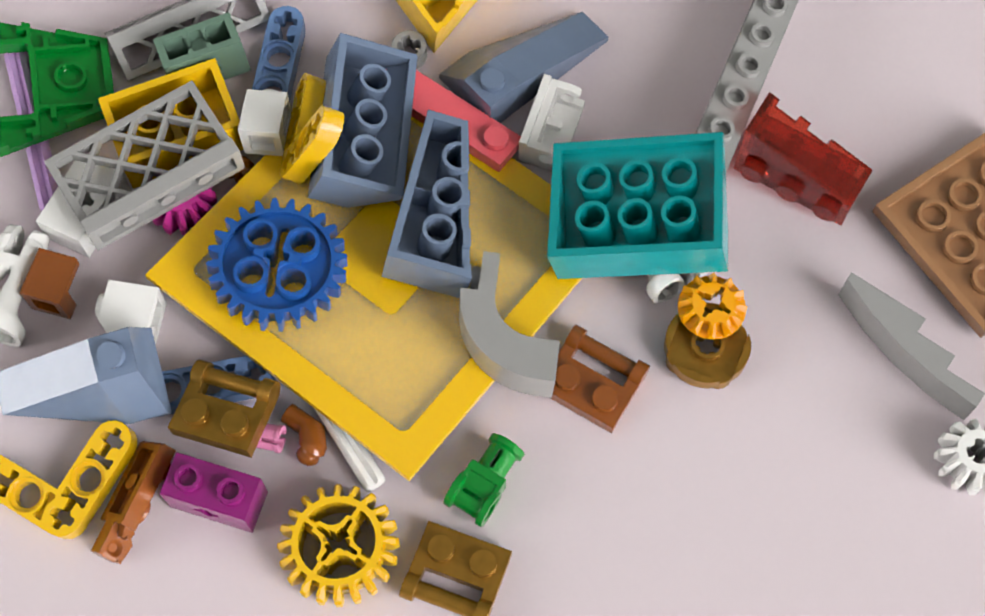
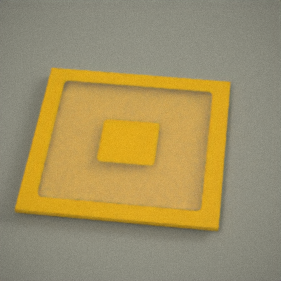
M412 116L404 193L424 125ZM469 154L468 190H470L471 270L473 266L481 267L483 251L500 253L495 294L496 308L503 321L518 333L533 337L582 279H558L547 258L551 184L513 158L508 161L500 172H497ZM265 155L145 274L146 279L406 480L410 481L495 381L475 363L464 344L459 326L460 298L381 277L403 197L397 201L350 208L308 198L311 174L302 184L280 177L283 156ZM272 198H277L280 208H285L289 200L294 199L297 211H301L305 205L310 204L311 217L314 218L316 215L324 212L326 214L325 227L335 224L337 226L336 238L344 239L345 250L342 253L347 254L348 266L342 268L346 270V282L337 283L341 287L340 298L328 296L331 303L329 311L316 307L317 321L313 322L306 315L301 316L300 329H297L291 320L285 321L283 332L278 331L276 321H270L265 331H261L258 318H254L249 325L245 326L243 325L242 311L235 316H229L228 303L219 305L216 298L218 290H211L208 278L212 275L208 274L206 262L213 260L209 256L208 246L219 245L216 242L214 232L216 230L228 232L225 224L226 217L237 222L241 220L239 214L240 207L246 209L250 214L254 213L255 201L257 200L263 205L264 209L270 208ZM288 232L281 234L277 265L271 268L273 281L266 295L267 297L274 295L277 268L279 262L284 260L283 244ZM260 237L252 243L264 245L271 240L266 237ZM301 245L296 247L294 251L306 253L313 248L308 245ZM249 275L242 282L253 284L258 282L261 277ZM290 283L284 289L296 292L301 290L304 285Z

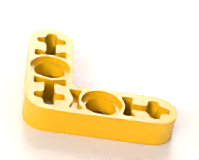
M304 73L301 77L294 95L280 167L281 178L298 184H302L334 148L344 124L343 112L323 106L326 80L308 73Z
M116 420L101 424L95 430L58 488L11 459L0 455V473L14 480L9 487L0 483V503L54 536L63 539H74L80 536L134 455L137 448L135 432L129 426ZM110 434L113 436L120 434L119 438L124 442L120 449L114 447L110 449L111 445L106 442ZM96 453L113 462L110 468L100 461L93 459ZM89 468H97L101 473V482L95 490L85 492L80 486L81 475ZM36 484L40 489V499L35 506L24 508L20 503V493L26 486ZM73 492L76 496L86 499L88 502L85 506L79 504L76 500L68 498L70 493ZM61 510L70 511V516L74 518L71 526L64 524L61 526L62 521L57 518Z

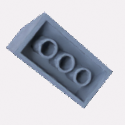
M344 33L339 34L326 57L323 78L326 80L323 106L343 112L344 124L334 148L311 173L308 198L346 208L402 199L417 54Z

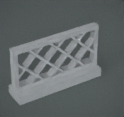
M192 80L44 161L97 251L245 168L240 150L233 139L229 138ZM190 96L193 98L197 105L193 119L172 115L176 104ZM202 115H204L207 122L201 121ZM147 120L161 122L156 140L136 136L139 124ZM169 124L190 128L185 145L164 141ZM198 130L215 133L220 140L219 143L207 150L193 147ZM110 140L124 142L119 160L100 157L99 153L102 145ZM133 144L153 148L147 166L127 162ZM161 150L182 154L178 166L171 170L156 168ZM74 160L86 162L81 181L64 178L59 168ZM95 165L115 168L110 187L90 183ZM124 170L144 174L141 186L133 191L118 189ZM70 188L78 189L76 196H74ZM86 192L107 195L103 207L86 216L82 209Z

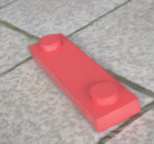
M416 70L412 117L424 124L427 111L432 110L467 120L469 154L497 172H500L519 150L521 136Z

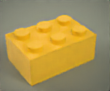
M216 58L98 98L107 126L192 80L229 138L233 139L240 151L244 150L238 133L240 120ZM190 96L176 104L172 115L193 119L197 107L193 98ZM202 115L201 121L207 122L204 115ZM147 120L139 124L136 136L156 140L161 122ZM169 124L164 141L185 145L190 128ZM198 130L193 147L207 150L219 143L220 140L215 133ZM113 140L118 157H120L124 142ZM133 144L127 162L147 166L153 148ZM161 150L156 168L164 170L173 169L176 165L178 166L182 154ZM124 170L132 188L140 187L144 174Z

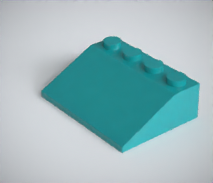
M723 132L554 143L547 258L557 278L572 279L728 271V216Z

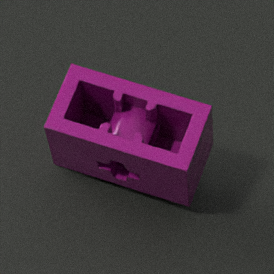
M178 452L175 454L160 491V495L171 508L251 533L254 531L268 494L264 483L259 477Z

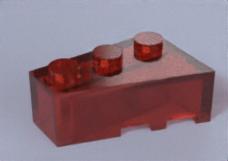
M769 92L745 130L733 168L739 171L747 180L754 183L760 182L775 190L784 200L797 202L811 209L820 219L828 222L833 221L842 226L863 190L872 169L833 139L829 140L827 144L807 130L811 124L802 116H799L795 121L776 106L780 99Z

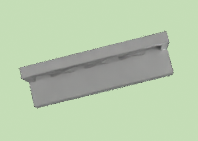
M181 0L105 33V36L127 81L162 67L160 57L154 59L157 52L155 44L144 40L145 38L157 34L156 38L163 36L164 30L173 26L183 29L187 26L180 23L192 18L191 25L197 24L201 14L208 11L219 15L229 12L231 15L237 0ZM254 0L260 12L256 16L243 20L231 15L232 20L239 22L235 24L238 33L268 21L270 13L264 0ZM229 3L226 12L217 9ZM136 42L151 47L147 62L131 69L122 48Z

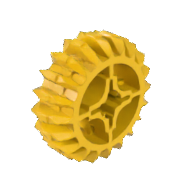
M336 484L333 488L334 496L327 497L323 487H319L316 490L319 498L318 501L312 503L306 495L300 499L305 508L302 513L297 509H289L288 515L295 522V525L282 524L280 526V532L284 536L291 538L277 543V549L280 553L289 554L279 561L282 570H293L287 577L291 586L303 582L300 594L304 598H308L318 589L316 601L319 605H325L330 593L333 594L336 607H343L344 594L350 593L355 604H359L362 601L359 589L365 587L368 593L373 596L378 592L372 581L375 577L382 582L389 581V573L381 566L397 565V556L387 552L400 547L399 538L388 536L397 530V524L395 520L383 521L388 516L389 509L386 505L374 508L377 499L373 493L366 495L360 501L361 491L357 486H353L348 496H344L342 485ZM332 514H352L351 516L346 515L340 523L335 525H328L320 521ZM364 521L375 532V547L371 558L365 555L362 548L356 545V541L361 534L360 527ZM308 533L321 545V549L316 556L318 563L313 570L306 566L303 557L304 542ZM326 538L336 542H341L345 538L351 552L340 548L333 552ZM342 565H350L356 569L361 568V570L348 577L338 579L325 577L326 574L332 575Z

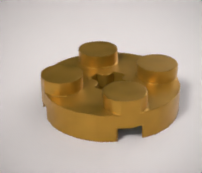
M706 303L703 317H706L708 313H712L715 309L721 312L723 310L719 307V304ZM679 314L675 315L668 326L664 339L665 362L671 372L675 373L677 377L687 384L707 389L725 388L742 373L751 353V339L749 334L747 336L746 330L742 325L732 335L713 341V346L719 349L716 353L704 354L700 351V347L696 345V340L703 342L705 338L690 332L682 323Z

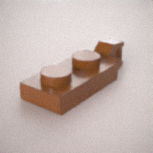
M139 442L100 518L105 524L91 552L105 560L121 564L133 546L131 538L135 535L134 531L145 520L150 511V501L158 485L166 479L171 467L170 462L176 450L164 443Z

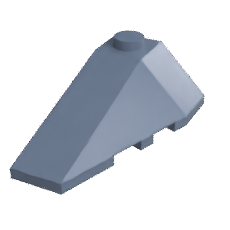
M580 12L470 51L441 72L439 78L455 95L501 123L536 96L544 74L558 80L605 44L609 37L584 12Z
M122 328L0 370V406L2 415L93 422L116 420L124 424H133L172 413L151 328Z

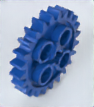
M272 198L270 208L264 209L258 200L255 201V212L251 214L243 207H240L239 214L241 220L238 222L226 217L225 224L228 232L219 230L214 232L216 242L219 245L208 246L209 256L213 260L207 261L206 266L208 274L212 275L208 278L211 290H218L216 298L219 305L228 303L229 316H235L242 311V320L245 326L249 325L254 318H258L261 331H265L270 321H276L278 331L283 332L285 321L291 320L294 326L300 329L301 316L306 315L315 322L317 321L316 307L329 311L331 303L328 296L340 298L341 287L337 283H345L347 280L346 270L342 269L348 266L347 254L342 253L345 250L344 239L336 238L337 226L332 224L325 227L326 214L324 212L312 218L310 204L305 205L301 211H297L294 199H290L285 208H280L277 198ZM288 232L283 244L284 260L279 262L277 268L274 295L267 297L266 295L273 281L271 268L275 267L278 261L281 234ZM260 237H266L271 240L264 245L252 243ZM301 245H308L313 248L306 253L294 251L296 247ZM249 275L261 277L258 282L253 284L242 282ZM290 283L304 285L301 290L296 292L284 289Z

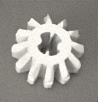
M978 418L971 419L966 426L960 421L955 422L949 428L950 433L944 432L938 438L937 443L942 448L934 453L933 459L945 464L938 471V476L946 477L951 475L954 478L951 482V490H957L965 484L969 496L976 495L981 488L985 491V429L982 430ZM967 451L973 452L974 455L969 457ZM978 457L979 463L974 462L973 459Z

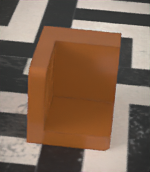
M42 248L38 249L20 291L21 296L31 309L71 320L77 304L68 291L80 265L75 257Z

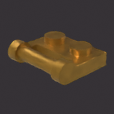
M199 359L192 366L190 382L168 425V429L173 435L252 458L279 398L280 382L269 378L259 381L214 368L213 363ZM209 385L255 397L257 400L253 408L206 395Z
M428 521L409 571L402 583L399 597L409 601L417 598L462 616H490L509 565L512 551ZM425 571L482 591L479 602L421 581Z

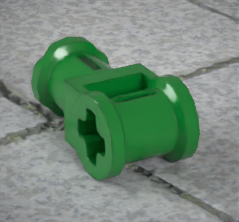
M492 433L489 437L490 445L479 462L474 459L470 461L466 469L456 477L443 501V504L449 508L454 505L474 517L475 524L483 527L500 501L502 493L506 488L505 476L515 461H521L525 455L523 450L514 442L495 433Z

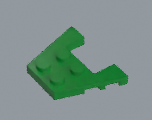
M0 22V54L28 52L34 103V113L0 117V157L105 118L98 98L114 93L107 38L56 29L55 33L30 28V23L21 22V26Z

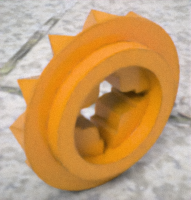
M714 272L709 276L699 277L696 275L691 282L683 286L677 304L678 314L684 326L701 338L713 340L728 337L736 332L742 325L747 310L743 290H739L733 284L731 278L717 277ZM721 295L719 307L723 311L715 309L712 313H708L706 317H703L706 302L702 299L705 298L710 301L714 296Z

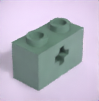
M229 12L153 39L166 75L216 58L224 80L251 71L243 45Z

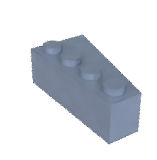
M432 110L427 111L381 277L460 298V287H469L472 279V270L470 264L469 130L467 120Z

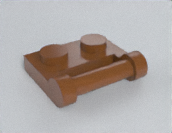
M576 324L559 351L553 395L550 399L612 433L651 366L640 359L636 363L586 335V329ZM580 350L628 377L624 386H621L573 359L574 355Z

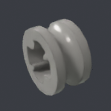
M407 30L398 33L393 38L391 44L393 48L404 51V47L411 46L415 50V53L418 55L416 70L426 63L427 45L423 35L413 30Z

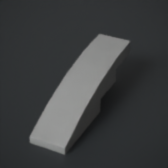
M851 272L838 295L862 330L886 357L926 394L965 420L978 406L985 393L947 370L955 355L918 333L926 318Z

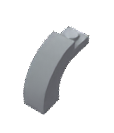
M483 251L481 267L473 266L470 288L460 287L459 326L464 344L475 363L488 376L501 385L524 394L552 398L560 341L523 335L513 330L503 321L495 303L500 253Z

